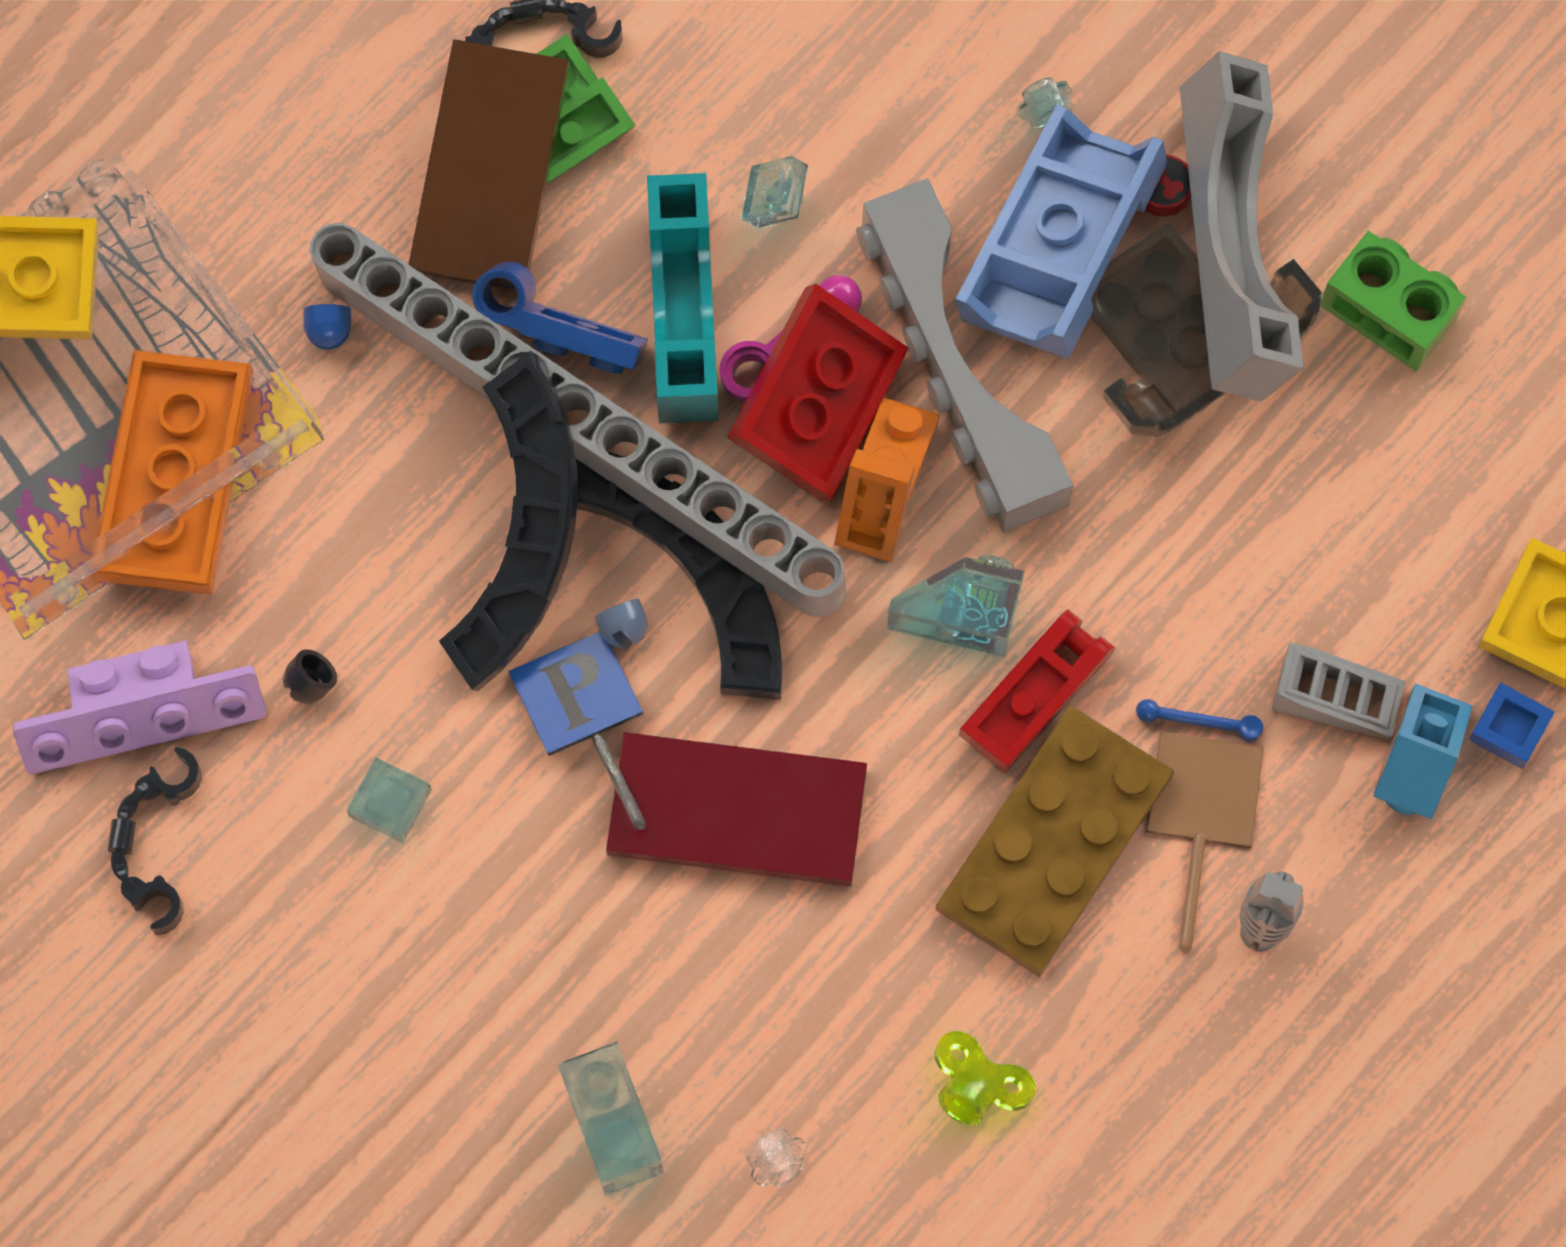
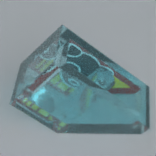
M984 555L980 556L978 560L964 557L892 598L888 610L887 629L1005 657L1022 591L1025 571L1014 569V565L1010 561L996 556Z

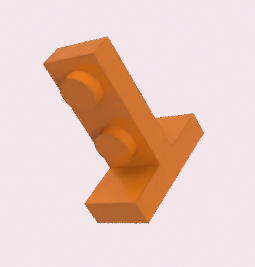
M883 398L863 449H856L851 461L834 545L892 562L899 543L904 515L935 436L940 414Z

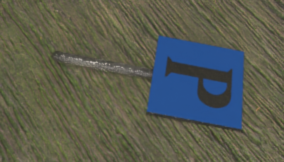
M601 632L594 633L509 670V675L548 756L591 738L634 828L639 831L643 830L646 827V822L602 733L644 715L610 644L606 642Z

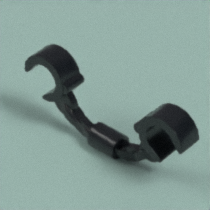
M565 0L510 2V7L498 9L490 15L484 25H478L472 31L471 36L465 37L467 42L492 46L494 41L493 31L496 28L505 25L510 20H514L516 25L543 18L542 13L549 12L567 15L569 22L576 27L571 31L572 41L576 47L580 46L581 50L587 55L599 58L614 54L620 48L623 39L621 20L616 21L611 34L604 39H594L588 36L587 30L597 20L596 7L588 8L583 3H569Z
M175 747L174 750L178 758L189 767L187 778L178 785L166 784L162 781L156 769L151 766L149 768L150 773L139 778L135 783V790L121 802L117 812V819H112L107 850L112 853L111 866L113 872L122 881L121 893L131 902L135 911H139L155 896H164L171 900V907L166 916L150 925L155 935L166 934L177 927L184 914L183 902L176 889L166 883L165 879L160 875L147 883L138 877H129V868L124 856L132 854L136 822L130 820V818L136 812L138 803L142 799L151 800L162 795L164 798H167L170 805L176 806L180 800L192 796L199 788L202 780L201 769L194 755L180 747Z

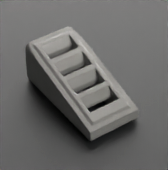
M1290 642L1284 656L1271 710L1391 741L1405 681L1318 649ZM1302 671L1313 674L1309 694L1297 691ZM1325 677L1337 680L1332 702L1320 699ZM1349 684L1360 686L1355 711L1343 707ZM1372 690L1384 692L1378 719L1366 715Z

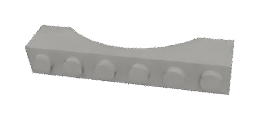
M1218 51L1179 87L1211 387L1213 390L1262 402L1304 369L1298 316L1282 303L1273 290L1263 266L1257 234L1256 204L1258 178L1264 145L1273 117L1268 65Z
M929 178L864 202L862 226L856 228V233L867 260L877 259L884 274V277H881L879 282L888 307L891 311L900 309L908 327L903 329V335L915 362L924 360L932 377L927 380V388L936 410L939 413L947 411L956 429L951 431L950 435L959 460L963 465L971 462L980 482L975 483L974 486L980 506L987 517L996 515L1003 532L1068 507L1073 484L1049 433L1022 420L996 401L972 375L955 346L945 317L941 286L942 275L950 251L952 227Z

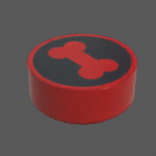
M1166 155L1168 164L1145 208V211L1156 216L1177 214L1188 205L1191 199L1188 165L1172 155Z

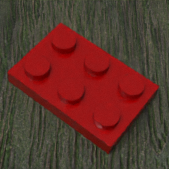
M818 284L809 285L802 292L727 438L820 501L832 499L909 348Z

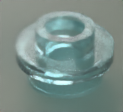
M1052 77L1043 78L1034 82L1022 92L1021 95L1024 100L1021 101L1016 110L1021 119L1029 120L1032 128H1043L1056 104L1066 107L1070 111L1073 109L1074 105L1069 97L1072 89L1067 81L1054 82Z

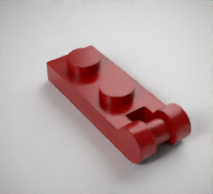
M1069 609L1058 617L960 728L959 736L1004 773L1010 770L1086 682L1104 666L1115 650V646L1102 636L1095 639L1080 626L1083 621ZM1064 646L1080 657L1072 666L1056 654Z

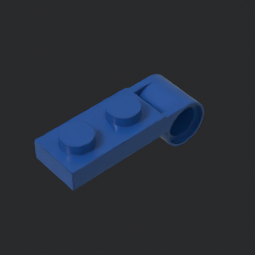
M500 263L481 275L474 285L472 298L476 310L497 324L519 330V334L534 338L532 345L539 350L565 356L569 349L591 356L589 364L593 367L617 374H622L624 368L634 370L643 360L648 338L534 302L536 295L535 279L531 272L519 263ZM495 278H505L514 284L518 293L515 306H503L495 300L491 290L492 282Z

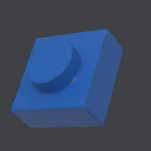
M1500 682L1468 740L1523 769L1555 711Z

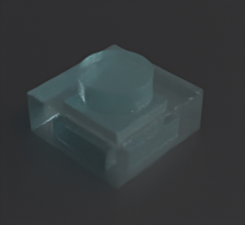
M791 155L751 166L741 219L756 228L797 219L803 201L808 164Z
M375 757L346 811L350 818L403 843L429 797L432 788L430 783Z

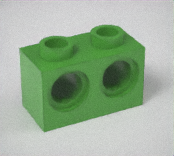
M1368 230L1327 282L1320 306L1417 372L1457 320L1466 296L1459 292L1456 284L1446 275L1438 271L1429 272L1410 259L1408 252L1399 243L1389 238H1379ZM1364 273L1374 274L1384 282V286H1367L1359 279L1358 275ZM1413 306L1423 307L1432 314L1433 319L1428 321L1418 320L1410 315L1407 308Z

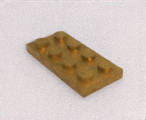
M1070 705L936 904V911L1040 977L1172 778L1174 770Z

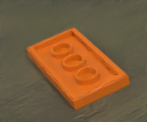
M133 350L90 568V575L94 581L213 595L254 374L251 364Z

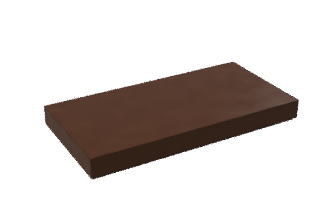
M453 39L408 265L422 274L476 283L481 275L503 262H516L530 271L570 68L569 60ZM495 278L492 282V287L517 291L514 284L508 279Z

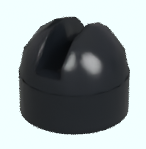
M304 649L288 663L282 680L284 687L290 688V697L294 701L311 704L325 697L336 685L337 673L331 662L322 654L314 650Z

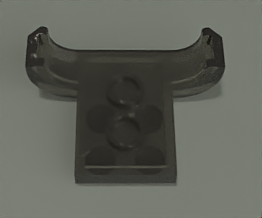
M1167 222L1111 260L1091 298L1094 310L1090 317L1141 378L1129 385L1121 378L1104 389L1102 395L1103 400L1132 435L1157 437L1166 434L1226 394L1213 390L1211 387L1198 257L1172 225ZM1292 259L1274 273L1270 284L1282 303L1298 316L1301 338L1318 317L1322 292L1295 259Z

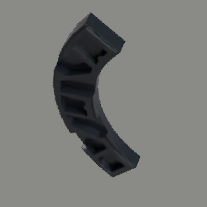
M532 351L527 352L482 387L496 410L504 429L510 457L514 461L516 496H513L511 523L505 544L507 550L493 582H489L478 601L466 616L439 640V643L471 690L474 691L482 689L503 671L523 649L543 620L563 577L575 533L578 479L573 438L564 407L555 386L538 356Z
M611 452L608 453L609 455L614 456L616 458L625 457ZM576 459L578 479L577 509L608 517L647 537L681 567L697 589L713 623L719 646L721 694L781 700L782 657L779 631L764 586L664 519L642 502H639L617 487L616 484L608 481ZM663 477L656 486L663 490H674L679 488L681 484L675 480L671 482ZM710 510L705 516V519L712 523L724 522L713 510Z

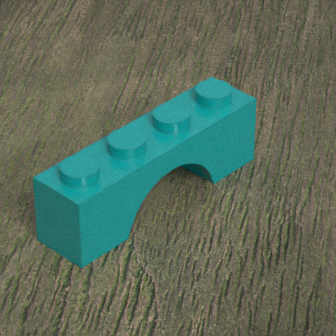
M706 173L648 175V212L659 424L718 421Z

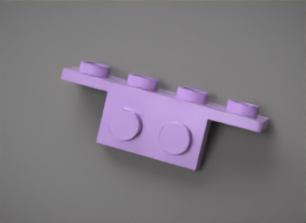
M185 640L168 645L154 646L147 650L115 658L95 660L86 665L67 669L72 708L15 722L13 724V734L27 773L36 774L261 719L267 715V711L253 666H245L196 678L193 658L188 642Z

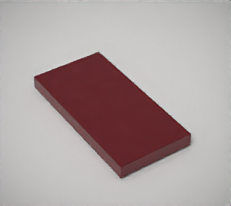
M624 732L606 853L608 856L852 887L867 763Z

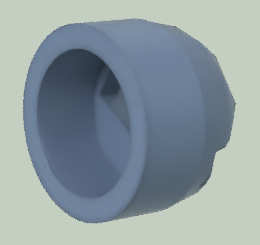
M639 599L623 602L594 617L601 635L608 644L616 648L628 649L632 642L638 644L645 638L648 623Z

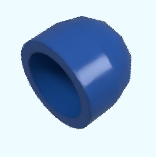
M317 304L305 307L303 309V327L308 339L316 347L325 350L341 346L347 340L350 333L351 308L337 304Z

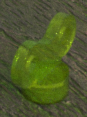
M951 1031L945 1033L939 1039L934 1051V1058L938 1067L945 1074L951 1076L939 1092L938 1101L942 1109L951 1118L965 1125H978L994 1102L1000 1108L1008 1111L1024 1109L1031 1103L1036 1091V1085L1032 1075L1025 1068L1014 1064L1002 1065L991 1062L983 1054L978 1041L963 1031ZM950 1050H962L966 1055V1059L958 1060L954 1058ZM1004 1083H1015L1019 1087L1020 1092H1008L1004 1087Z

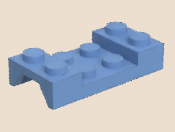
M1056 104L955 299L962 321L1069 359L1094 310L1091 298L1135 211L1144 212L1168 164L1163 140L1151 137L1134 146L1092 132L1068 108Z

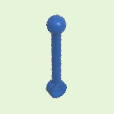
M1144 699L1136 707L1138 718L1145 723L1153 722L1156 719H1163L1238 732L1239 736L1247 742L1257 740L1263 731L1262 721L1254 715H1247L1241 720L1159 707L1156 701L1152 699Z

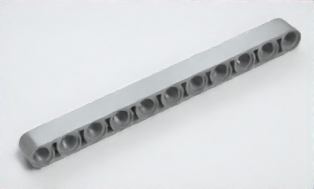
M332 223L323 226L314 234L310 242L312 260L322 284L335 296L487 399L489 398L482 387L527 352H534L550 376L565 413L567 414L573 410H583L589 413L587 419L582 423L569 425L577 460L608 481L616 484L617 487L639 502H642L664 519L803 613L813 617H824L833 614L842 606L846 598L845 572L840 556L833 549L355 228L344 223ZM338 254H353L352 258L343 265H329L330 260ZM396 284L400 286L393 295L387 297L375 296L376 291L384 285ZM433 315L447 317L445 322L439 327L433 329L420 327L424 320ZM483 346L494 349L492 354L486 359L472 361L467 358L469 353L475 348ZM621 442H631L637 445L636 450L624 458H616L608 454L613 446ZM670 474H678L686 479L683 485L674 490H663L656 486L660 479ZM716 507H727L735 512L733 517L723 523H712L705 519L706 514ZM767 539L777 540L784 545L778 554L771 557H763L753 551L757 544ZM816 572L826 573L833 578L832 583L822 590H811L802 584L807 576Z

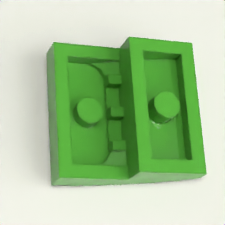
M568 34L537 53L567 59L570 63L547 184L636 126L605 79L602 77L598 80Z

